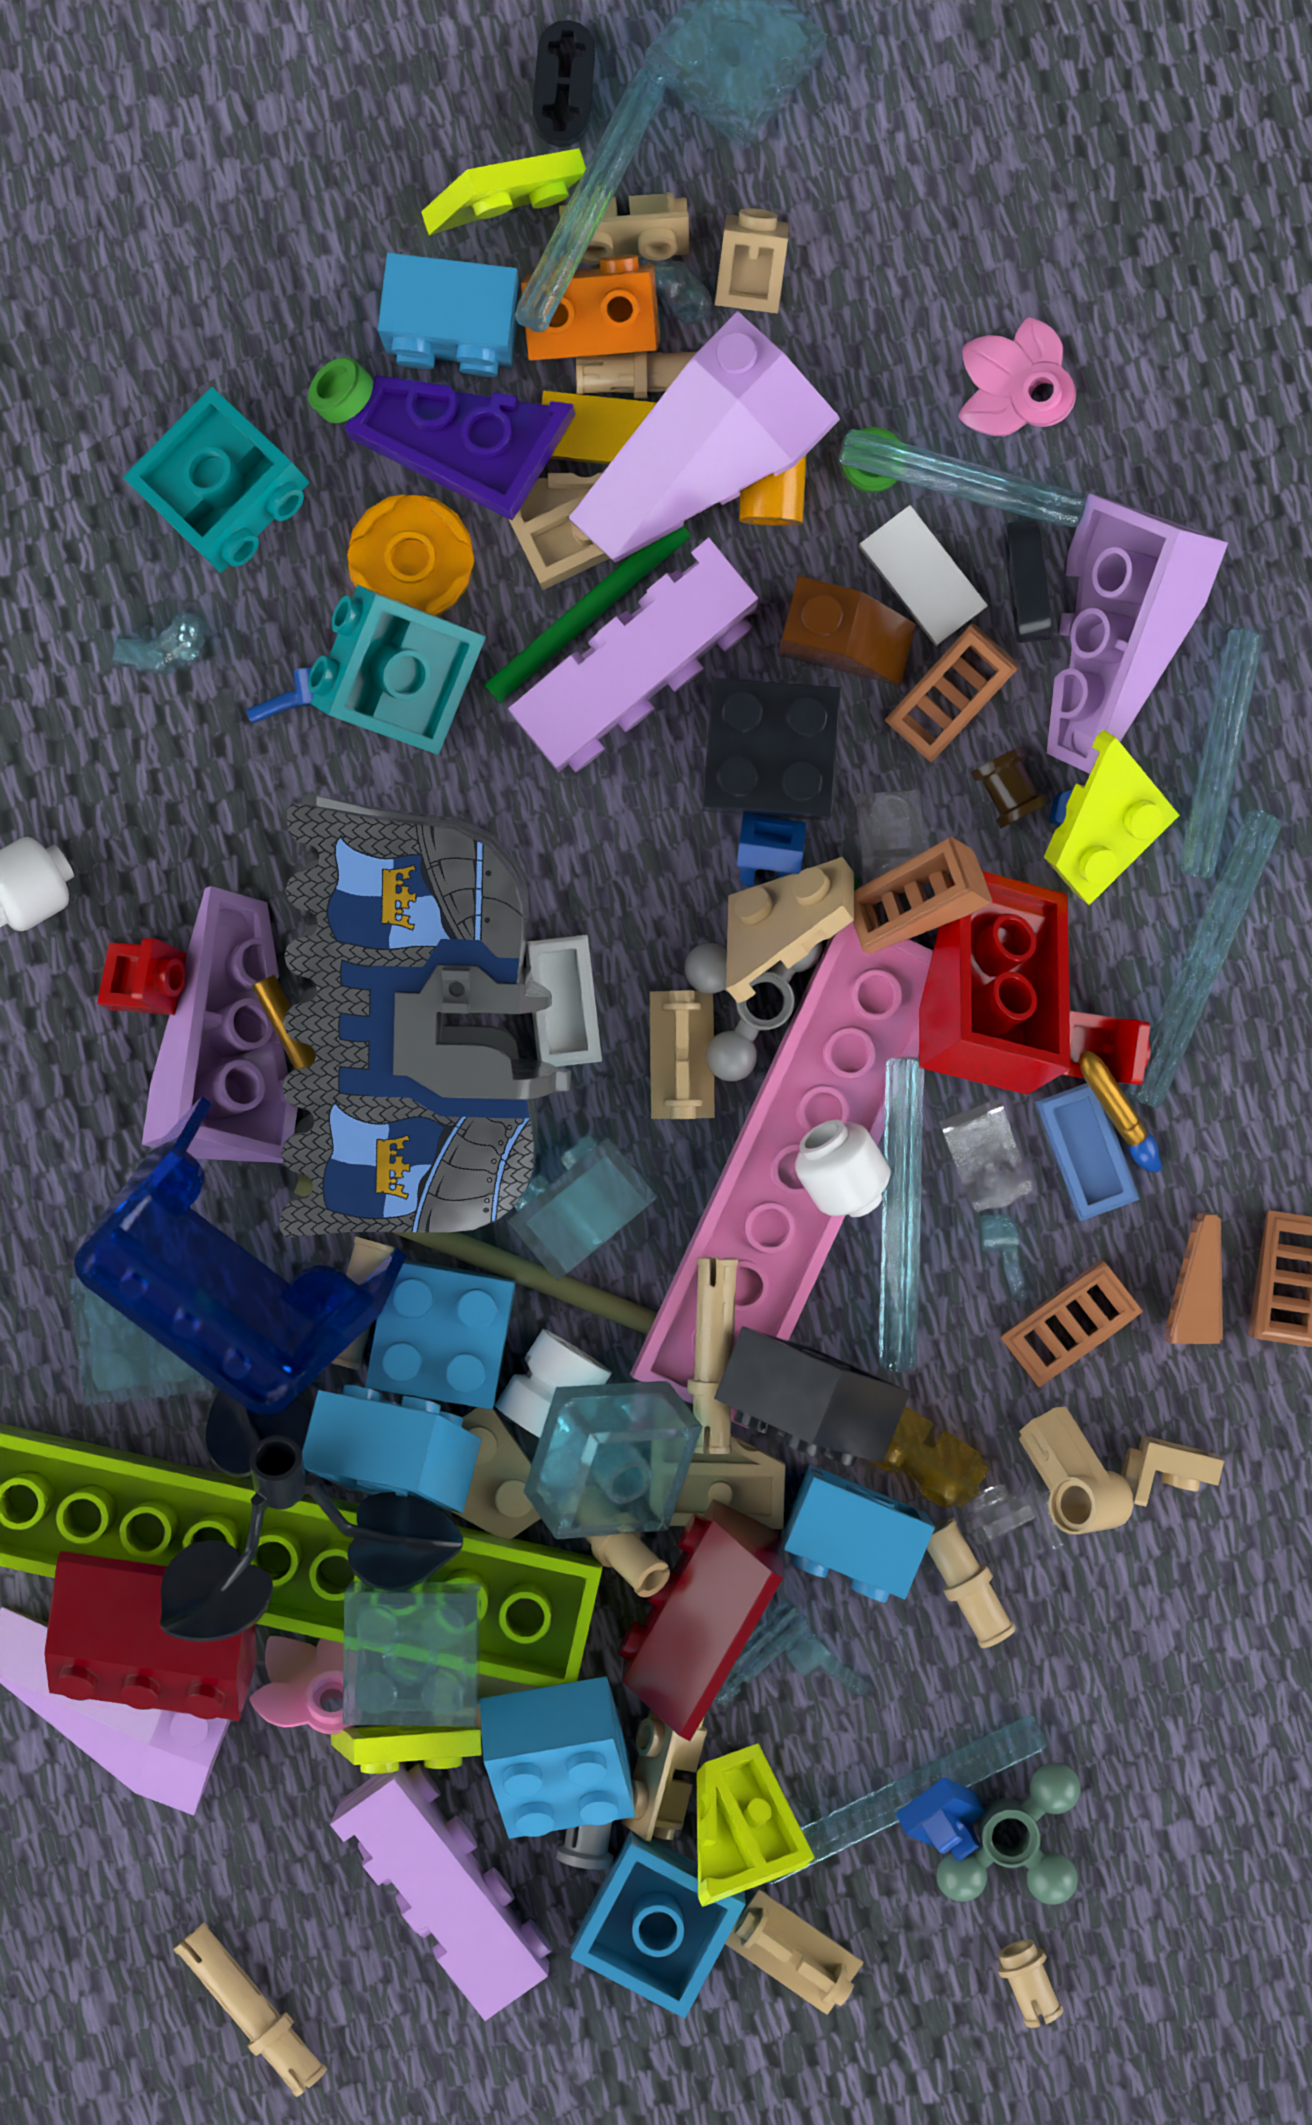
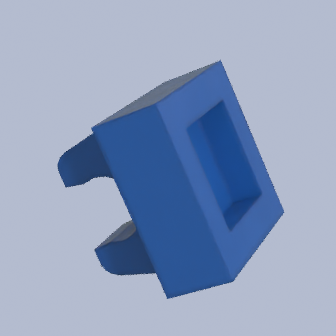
M743 814L736 866H740L741 883L744 886L752 887L755 872L758 869L777 871L778 878L790 874H799L804 851L806 822Z
M943 1777L895 1813L906 1835L937 1848L942 1854L951 1849L958 1861H961L980 1847L971 1823L984 1815L986 1811L975 1791L946 1777Z

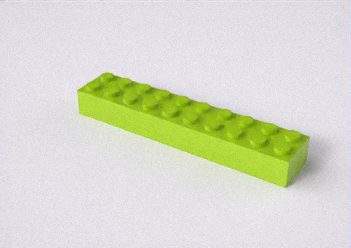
M0 1423V1566L55 1578L56 1563L60 1551L168 1566L182 1549L192 1543L206 1540L226 1542L233 1546L240 1556L247 1542L252 1514L251 1498L256 1494L253 1480L234 1478L217 1471ZM305 1494L298 1503L288 1509L280 1510L268 1507L264 1512L258 1551L251 1564L269 1573L274 1589L266 1612L255 1624L535 1687L555 1686L577 1682L603 1565L591 1555L515 1538H503L488 1532L457 1526L463 1537L462 1549L432 1576L422 1583L404 1590L384 1591L375 1589L363 1583L349 1566L347 1552L354 1538L343 1535L310 1494ZM328 1497L348 1522L357 1525L356 1517L359 1503Z

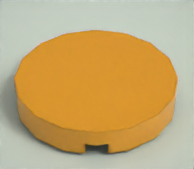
M404 494L391 496L369 508L352 530L347 554L350 579L355 587L358 584L435 616L440 615L457 603L469 586L475 562L471 536L458 514L438 499L423 495L405 496Z

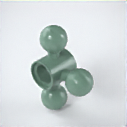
M1062 1763L1045 1764L1033 1774L1030 1781L1031 1796L1024 1803L1014 1799L1003 1798L988 1804L984 1808L986 1813L978 1820V1834L981 1839L980 1847L961 1861L956 1860L952 1852L940 1861L936 1876L938 1886L943 1894L958 1902H967L977 1898L986 1887L988 1878L987 1868L995 1862L998 1865L1009 1868L1025 1865L1028 1869V1888L1031 1894L1042 1903L1057 1905L1071 1898L1078 1884L1076 1868L1067 1857L1058 1853L1044 1854L1039 1849L1040 1831L1036 1822L1045 1813L1062 1814L1071 1810L1076 1805L1081 1793V1785L1076 1773ZM1007 1818H1015L1025 1824V1832L1021 1840L1016 1844L1002 1846L992 1840L993 1829L1000 1821Z

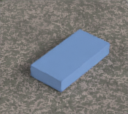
M1088 1083L1035 1101L1078 1221H1083L1140 1200L1111 1120Z

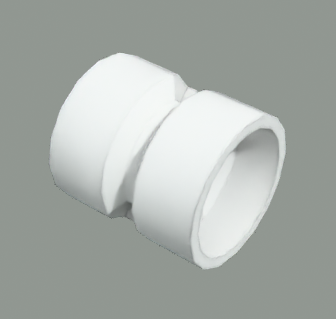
M543 1329L524 1358L530 1370L527 1374L513 1375L495 1403V1407L532 1434L558 1448L564 1449L583 1419L578 1406L580 1403H593L612 1372L563 1338Z

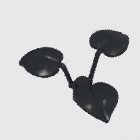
M237 1364L223 1382L214 1399L207 1421L205 1440L209 1457L217 1469L234 1478L252 1475L256 1494L251 1498L252 1514L246 1546L240 1556L233 1546L218 1540L192 1543L182 1549L169 1563L163 1575L160 1594V1627L167 1635L178 1639L210 1642L230 1638L253 1626L266 1612L274 1589L269 1573L251 1564L257 1555L264 1512L268 1507L280 1510L288 1509L298 1503L305 1494H310L343 1535L354 1538L347 1552L349 1566L363 1583L375 1589L399 1591L422 1583L461 1551L464 1543L463 1537L452 1520L436 1507L415 1496L407 1494V1497L396 1495V1492H382L368 1496L358 1507L357 1525L348 1522L319 1487L318 1478L313 1475H306L302 1451L311 1421V1414L305 1403L288 1389L271 1383L254 1374L243 1365Z

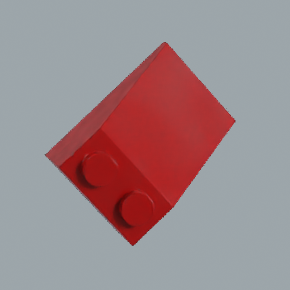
M982 871L992 903L970 915L942 925L938 929L919 1007V1068L1028 1095L1071 1069L1068 894ZM951 875V880H950V882H951V885L954 886L955 883H954L953 878H952V875Z

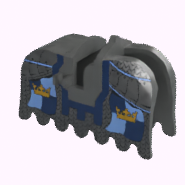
M307 794L301 803L294 802L287 810V825L289 833L296 841L314 846L318 850L320 859L311 860L302 871L296 872L288 881L286 893L288 900L295 908L312 912L317 917L318 923L310 924L302 931L300 937L295 938L287 946L285 960L287 967L294 974L312 979L316 986L308 988L300 996L299 1003L294 1004L286 1012L284 1026L286 1033L293 1040L309 1044L314 1049L316 1058L310 1066L294 1069L285 1077L282 1087L285 1099L292 1106L309 1110L311 1113L306 1114L298 1122L296 1134H293L284 1142L281 1155L283 1163L291 1171L307 1175L312 1180L313 1190L305 1197L294 1193V1199L290 1200L282 1209L280 1230L285 1237L342 1232L447 1233L477 1229L500 1219L515 1205L527 1188L538 1151L539 1122L535 1098L547 1096L555 1091L571 1090V1070L556 1068L552 1064L540 1060L519 1058L517 1041L506 1029L489 1025L446 1024V1013L523 1014L544 1010L552 1006L551 992L544 986L531 980V967H523L529 926V899L520 865L495 835L464 819L371 807L320 795Z

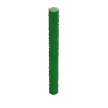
M683 526L633 553L484 684L485 688L501 704L691 537L688 530Z

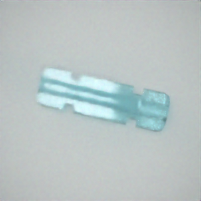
M789 1600L783 1601L769 1614L770 1621L766 1625L761 1622L754 1628L713 1700L720 1706L726 1705L741 1691L739 1685L743 1681L747 1684L751 1682L785 1650L783 1644L788 1639L793 1643L808 1629L809 1621L793 1602Z

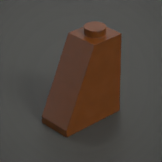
M798 576L777 656L901 686L916 624L862 591Z

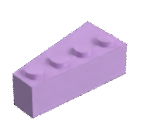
M709 537L691 552L697 559L696 563L682 574L678 570L671 574L666 573L646 590L647 593L638 602L641 606L632 615L626 611L613 618L588 642L591 647L582 655L578 651L570 655L508 708L512 717L558 773L567 765H570L575 773L583 769L605 750L599 739L618 724L625 733L628 732L655 709L648 700L668 684L674 692H677L703 671L704 667L698 661L700 657L716 644L724 652L728 651L754 629L747 619L755 614L758 597Z
M406 1761L399 1762V1771L376 1774L341 1799L330 1825L343 1842L353 1835L357 1837L360 1841L358 1842V1848L364 1858L362 1861L364 1869L377 1885L381 1883L386 1886L390 1883L394 1884L399 1891L395 1898L402 1917L413 1931L422 1938H426L431 1933L439 1941L433 1947L436 1960L484 2021H486L548 1977L550 1962L545 1956L552 1951L551 1946L533 1920L529 1919L522 1924L508 1905L515 1897L502 1875L494 1867L485 1872L471 1852L478 1845L465 1823L457 1815L448 1820L438 1807L434 1799L441 1794L427 1770L419 1763L411 1768Z

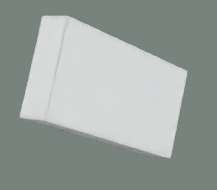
M911 505L871 534L858 546L936 647L988 606Z
M588 935L526 942L527 967H531V980L544 986L552 994V1006L544 1010L532 1012L538 1060L552 1064L555 1067L601 1062L602 1054Z

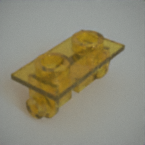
M905 1405L883 1463L869 1461L884 1471L890 1473L901 1471L920 1484L918 1489L921 1494L931 1502L943 1507H952L954 1505L961 1509L978 1496L980 1490L977 1487L985 1478L990 1466L981 1461L982 1453L971 1448L945 1430L940 1434L933 1448L925 1445L923 1441L934 1423Z

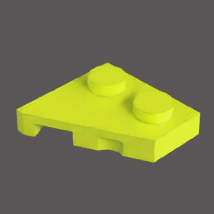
M580 148L467 169L421 211L428 235L430 236L480 219L496 217L511 209L530 203L533 208H544L565 200L569 197L567 189L587 173Z
M1104 729L1096 736L1092 748L1100 753L1085 786L1075 784L1066 805L1065 819L1055 830L1044 855L1047 862L1071 890L1088 905L1180 816L1119 740Z
M446 1719L385 1720V1725L352 1727L342 1730V1733L331 1734V1745L353 1765H360L361 1772L368 1774L399 1771V1762L424 1760V1767L456 1768L463 1765L462 1757L482 1755L481 1729L467 1719H454L453 1725L446 1724Z
M759 1743L705 1762L697 1771L698 1899L702 1907L805 1868L815 1858Z

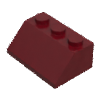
M712 1499L703 1517L694 1513L687 1522L677 1546L683 1550L682 1555L673 1571L670 1570L668 1581L664 1587L648 1597L647 1601L654 1605L643 1624L635 1620L631 1623L617 1655L623 1657L622 1682L678 1736L688 1741H691L783 1579L781 1533L715 1499Z
M60 1551L56 1563L44 1651L49 1693L64 1695L67 1698L79 1701L92 1699L126 1704L139 1710L153 1708L187 1713L201 1719L221 1718L240 1721L257 1662L255 1624L238 1635L218 1641L194 1642L169 1636L160 1627L161 1583L168 1566Z

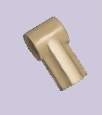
M1067 1407L1053 1408L1047 1413L1032 1419L1019 1431L1021 1433L1019 1438L1021 1444L1051 1491L1049 1511L1054 1523L1060 1530L1068 1534H1084L1117 1528L1126 1523L1133 1509V1493L1129 1483L1121 1475L1104 1469Z

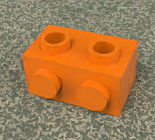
M638 255L603 257L599 259L600 268L575 270L573 260H554L537 263L536 273L527 274L521 282L529 361L656 351L660 343L654 264L639 265Z

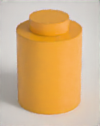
M806 455L787 471L777 476L772 473L742 489L740 493L739 521L751 525L787 527L802 525Z

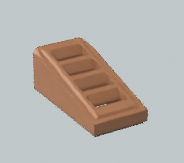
M972 622L884 721L932 763L1015 673L1019 663L979 626ZM968 647L996 671L989 680L961 656ZM951 666L978 690L971 700L943 675ZM932 686L936 687L961 710L954 719L926 695ZM915 705L921 708L944 729L936 739L908 714Z
M951 836L855 890L853 924L862 950L867 954H872L970 915L992 903V898L975 853L971 848ZM949 874L952 875L953 881L955 883L954 886L951 885V882L948 877ZM931 882L935 896L928 900L923 885ZM906 892L911 906V910L905 913L898 894ZM881 901L889 919V922L882 926L873 905Z
M1267 1210L1248 1336L1261 1340L1312 1347V1249L1278 1243L1280 1231L1312 1236V1217ZM1277 1257L1309 1261V1273L1276 1269ZM1274 1282L1306 1287L1305 1299L1273 1295ZM1271 1308L1301 1312V1324L1270 1320Z
M1198 1212L1196 1219L1193 1220L1164 1331L1166 1334L1164 1340L1170 1344H1220V1340H1223L1221 1218L1217 1214Z
M1099 1259L1003 1333L1000 1338L1040 1388L1140 1315L1143 1310L1110 1267L1103 1260ZM1096 1284L1116 1309L1108 1317L1104 1315L1087 1293V1290ZM1073 1300L1079 1303L1096 1325L1088 1333L1082 1329L1065 1307ZM1053 1315L1057 1317L1075 1340V1343L1067 1349L1064 1348L1044 1322ZM1033 1329L1055 1356L1046 1365L1024 1338Z

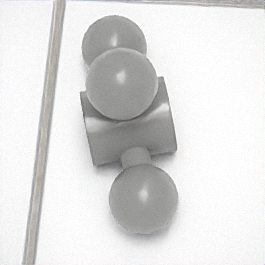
M823 941L817 943L807 956L791 968L787 969L780 960L773 965L770 972H764L750 982L751 987L758 983H769L781 992L783 1005L776 1017L770 1020L757 1019L749 1012L746 1001L737 1003L735 1000L736 1010L741 1018L734 1030L724 1031L716 1035L710 1041L706 1051L707 1065L716 1077L725 1081H738L747 1077L752 1072L757 1061V1051L753 1043L760 1030L777 1028L788 1020L794 1008V993L789 982L795 972L807 971L818 963L823 953ZM703 943L695 947L688 954L684 969L686 978L693 988L707 994L718 993L722 990L728 992L726 989L727 949L717 943Z

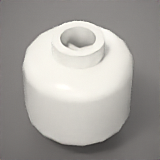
M23 837L0 850V927L8 924L14 930L25 931L61 911L68 905L69 891L66 881L72 879L74 874L67 859L55 844L45 849L34 838Z
M838 1119L829 1120L816 1126L804 1136L799 1145L800 1152L794 1167L799 1180L821 1212L830 1216H845L849 1214L851 1217H860L871 1212L879 1205L882 1200L881 1193L888 1185L891 1170L887 1160L864 1126L852 1122L843 1123V1121Z

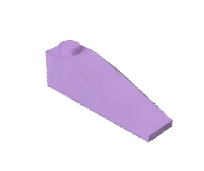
M737 311L691 358L572 512L569 519L616 563L683 527L685 520L720 502L721 505H724L741 495L739 491L772 473L777 476L794 467L840 418L790 359Z
M1089 493L1067 554L1065 576L1079 577L1075 614H1061L1059 635L1070 636L1072 650L1070 668L1061 671L1054 678L1047 754L1090 774L1100 753L1092 748L1096 736L1104 729L1115 736L1119 742L1122 740L1204 608L1228 545L1227 542L1183 524Z
M210 886L204 891L187 951L185 985L179 994L175 1015H169L150 1083L142 1145L198 1159L283 1163L282 1148L284 1142L294 1134L298 1107L292 1106L284 1097L282 1087L285 1077L288 1075L285 1050L252 988L253 984L270 975L275 974L276 978H279L268 904L261 900Z
M2 1606L0 1610V1683L134 1793L195 1815L231 1720L221 1718L201 1719L187 1713L153 1708L139 1710L126 1704L92 1699L79 1701L67 1698L64 1695L51 1694L48 1688L44 1655L48 1622Z

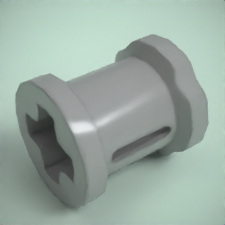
M612 1822L600 1826L585 1825L568 1828L565 1845L558 1847L556 1859L559 1862L578 1868L596 1870L612 1868L614 1855L608 1852Z

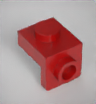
M144 938L141 945L109 942L97 1004L114 1011L175 1015L178 997L184 988L186 980L185 961L187 953L155 938Z
M1070 1011L1071 1069L1061 1075L1084 1078L1080 1070L1079 1058L1082 1052L1090 1051L1101 1058L1117 1083L1140 1085L1143 1082L1144 1070L1150 1059V1023L1142 1020L1119 1019Z

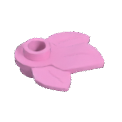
M1028 317L1020 325L1014 341L1002 336L986 335L975 338L963 346L962 355L965 368L973 383L980 388L965 403L958 414V418L968 428L990 436L1005 437L1027 423L1038 427L1055 425L1065 419L1071 412L1076 400L1075 384L1070 374L1062 367L1063 345L1056 332L1047 324ZM1044 383L1052 385L1054 391L1048 400L1037 402L1032 399V392L1038 385Z
M270 1636L266 1644L265 1666L272 1683L255 1691L250 1696V1702L263 1719L276 1726L287 1728L308 1724L321 1733H342V1730L350 1729L359 1722L365 1709L364 1692L359 1684L367 1661L365 1649L320 1638L317 1647L312 1644L296 1639ZM329 1698H339L345 1703L343 1708L336 1712H327L321 1707L323 1702Z

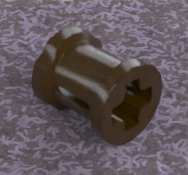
M1022 746L1012 749L971 772L975 781L983 782L1000 814L996 822L1000 829L1051 802L1047 793L1039 794L1023 764L1022 758L1025 756V752Z

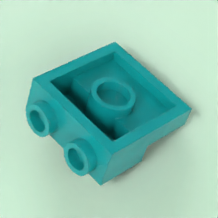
M213 387L122 477L220 574L229 565L233 567L241 566L254 556L259 546L257 536L274 519L284 521L292 517L303 503L304 494L302 490L310 483L292 461Z
M357 584L353 597L344 596L334 610L332 630L338 633L329 657L320 656L310 671L308 689L314 693L311 705L329 716L439 755L486 636Z

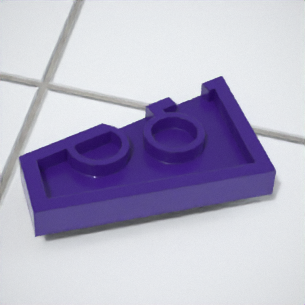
M376 375L368 402L358 414L349 419L344 429L349 439L513 521L576 413L573 404L551 401L550 406L518 401L517 396L494 392L492 397L454 392L452 387L447 385Z

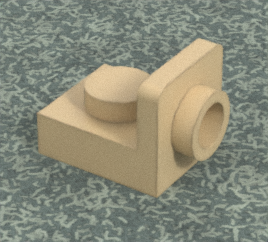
M746 208L739 211V216L726 215L715 298L716 306L778 314L789 223L777 221V214L762 209Z
M1142 1435L1139 1450L1128 1448L1121 1476L1129 1483L1133 1493V1504L1146 1507L1156 1470L1163 1472L1161 1482L1185 1490L1198 1491L1201 1482L1219 1485L1224 1460L1213 1452Z

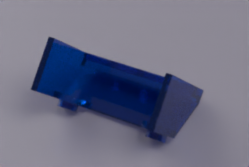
M202 1096L145 1157L86 1236L75 1256L74 1268L79 1280L88 1289L243 1407L255 1413L274 1414L286 1408L382 1313L407 1255L396 1248L360 1285L340 1270L326 1265H315L304 1269L289 1284L194 1211L190 1206L200 1195L204 1187L205 1176L201 1165L187 1152V1149L212 1106V1103Z

